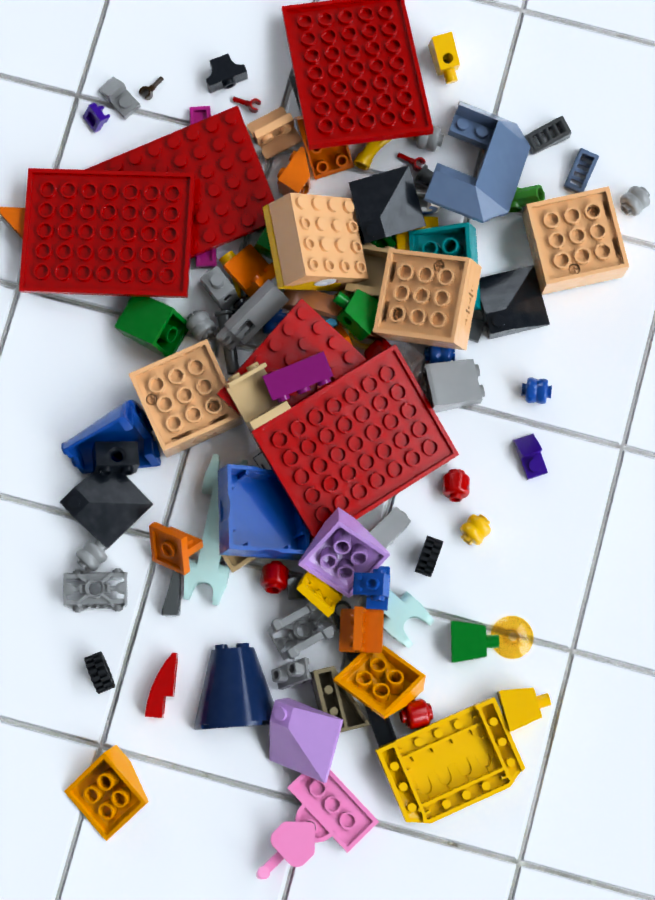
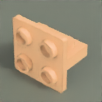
M282 106L247 124L253 139L262 148L261 153L265 160L286 151L302 141L294 127V119L291 113L287 114Z

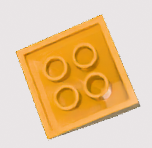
M383 645L382 653H360L333 679V682L385 719L407 706L424 690L426 675Z
M117 745L104 752L64 791L106 841L149 802L131 761Z

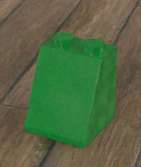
M132 296L114 326L124 336L164 358L176 353L189 331L186 328L187 320L173 307L150 297Z

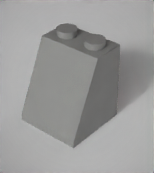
M474 359L425 364L423 370L424 382L429 403L435 413L481 404L482 397H485L483 384L479 385L478 377L481 374L479 365L474 363Z

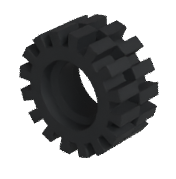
M427 535L414 572L431 578L444 541Z
M100 651L85 657L86 668L96 692L100 694L115 688L113 676L103 653Z

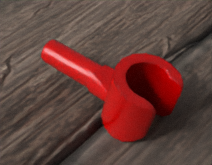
M233 97V102L245 105L252 113L258 112L259 109L254 108L252 104L261 105L259 99L254 98L248 101Z
M400 152L397 155L398 158L411 164L413 170L417 172L422 168L418 167L416 162L426 163L422 157L413 159Z

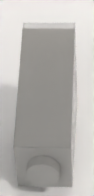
M396 506L369 533L387 549L407 528L411 520L404 511Z

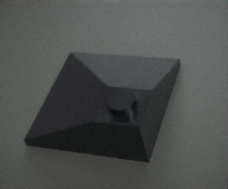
M409 165L348 182L365 243L426 226Z
M534 265L480 278L481 312L489 340L550 325Z
M94 471L60 501L61 505L107 549L154 505L126 475L113 473L108 476L94 474Z

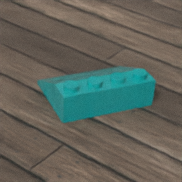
M469 222L409 231L410 251L469 257L478 264L476 228ZM480 284L478 285L474 311L481 310Z

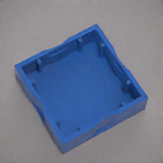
M226 464L218 470L219 555L300 560L310 545V534L274 472L256 466Z

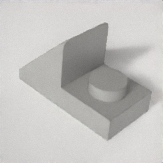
M114 76L98 89L125 120L141 107L140 103L126 89L124 82Z

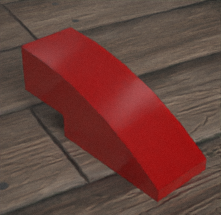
M172 652L158 672L147 700L145 717L164 718L166 697H175L178 653Z

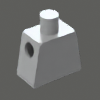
M215 266L200 278L199 282L221 311L228 310L239 300L236 289L218 266Z

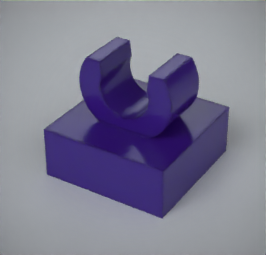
M96 103L88 105L83 115V119L94 133L100 131L104 123H107L110 118V114H103L104 106H97Z

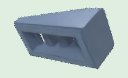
M580 148L564 187L578 193L584 192L600 156ZM581 156L592 160V163L589 164L580 160ZM580 164L589 168L588 172L578 168L577 165ZM574 172L585 175V179L573 175ZM571 179L583 183L582 186L579 187L570 183Z

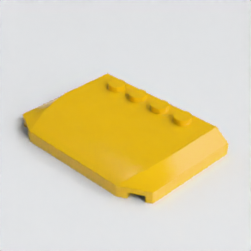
M495 697L480 701L375 749L405 822L433 823L511 787L520 772H523L525 769Z

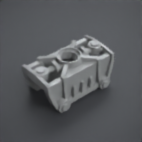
M115 568L112 572L83 573L81 569H75L73 573H63V606L73 609L75 613H81L84 609H112L115 612H121L128 605V572H123L121 568ZM124 579L123 582L118 583L116 586L106 583L108 580ZM67 580L84 581L85 583L80 584L79 587H74V585L67 583ZM95 582L101 585V591L97 595H93L89 591L90 585ZM79 591L80 594H85L79 600H67V596L72 595L74 592ZM117 591L120 594H124V599H110L105 594Z
M307 601L306 606L281 620L280 618L274 619L270 623L271 626L267 632L283 660L288 658L295 659L298 657L299 652L324 638L325 640L333 638L334 632L338 630L331 616L328 618L322 613L316 621L314 618L309 621L311 613L318 610V608L310 601ZM332 622L333 624L320 632L314 631L319 628L318 624ZM301 624L309 627V633L304 637L297 634V627ZM282 629L292 630L287 633L288 636L285 638L279 637L274 639L273 634ZM290 640L294 642L297 640L295 646L291 647L283 653L281 652V650L285 647L286 642Z

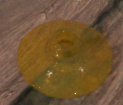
M518 616L501 618L494 624L490 634L499 635V648H494V650L500 656L508 659H517L528 653L534 639L531 626ZM510 633L516 634L517 638L515 641L509 639Z

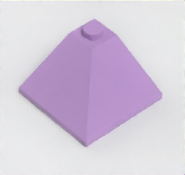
M338 507L324 522L299 560L298 565L350 598L353 595L354 572L373 573V569H378L390 556V553L354 517Z
M290 698L275 700L269 721V760L327 783L343 719Z

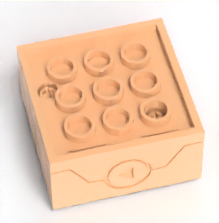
M609 186L526 204L522 218L541 295L618 279L625 275L630 266Z
M389 248L373 332L386 340L466 351L482 267L469 257Z
M207 339L129 373V377L166 458L244 424L243 419L216 395L227 381Z

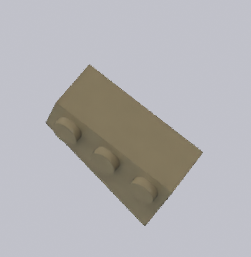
M335 666L310 672L317 708L343 719L340 733L370 726L369 721L361 712L359 705L355 702L352 695L333 682V679L339 674Z

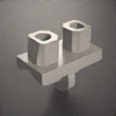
M304 657L271 670L272 681L277 683L279 690H284L297 684H304L312 679L308 668L309 658Z

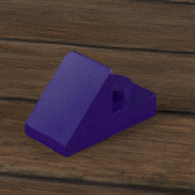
M534 433L513 440L527 480L548 473L541 454L543 449Z

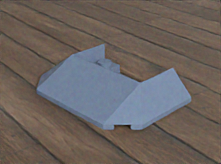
M459 101L447 135L484 149L485 153L475 178L437 163L423 200L477 222L485 223L490 221L491 218L502 217L509 213L531 147L517 123Z

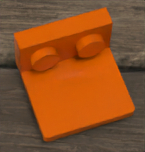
M251 244L223 265L226 272L249 297L268 279L272 281L276 277L273 262L268 264Z

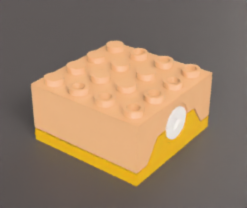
M288 193L263 207L278 289L339 292L345 290L347 283L358 284L369 279L353 198Z

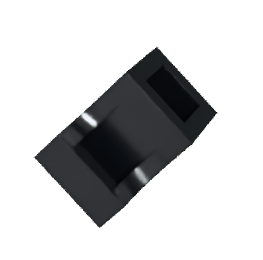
M229 53L209 60L212 73L206 78V83L210 93L223 88L230 89L236 83L248 79L245 65L235 64L231 60Z

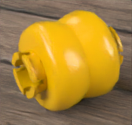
M475 514L470 515L467 522L460 527V532L462 533L460 537L468 545H472V543L480 545L484 537L491 532V528L488 525L490 521L482 514H479V516Z

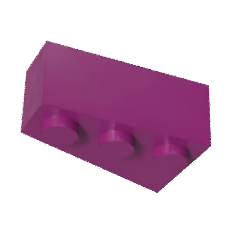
M324 351L262 377L272 401L277 399L279 403L289 399L290 393L297 391L298 394H302L311 390L310 385L318 383L321 386L331 382L330 377L333 376Z

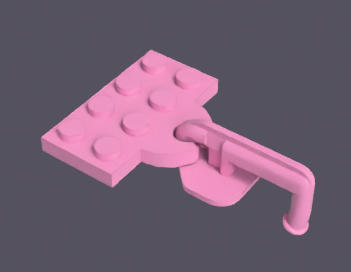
M331 770L327 783L301 774L287 787L291 794L301 803L296 812L295 822L285 821L272 833L270 841L277 852L263 866L259 867L256 877L259 880L269 878L270 872L284 859L293 867L303 866L314 855L315 843L324 842L331 837L348 853L379 821Z

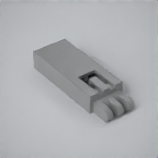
M268 279L224 324L225 327L216 335V338L229 350L234 349L240 342L245 345L289 299Z

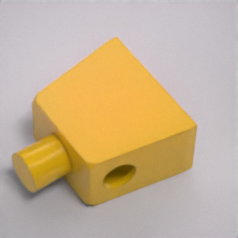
M448 32L433 36L428 44V48L437 76L444 75L446 84L455 83L458 81L455 71L458 70L460 62L453 34Z
M534 687L497 692L509 732L542 718L540 708L551 706L549 694L545 693L536 696Z

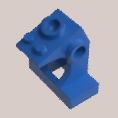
M380 566L378 569H373V573L354 572L353 595H366V609L387 611L390 567Z

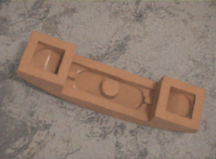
M285 289L283 292L289 301L282 309L290 311L300 299H303L319 315L337 320L341 307L333 302L335 296L315 290Z

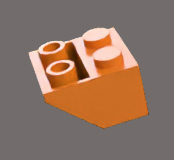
M301 146L298 151L294 150L292 152L287 167H282L277 174L278 191L283 196L288 193L308 194L311 189L305 148Z

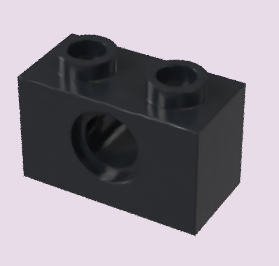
M94 442L92 448L94 474L108 476L113 473H121L122 475L136 473L140 465L138 442ZM111 457L119 458L120 462L113 461Z

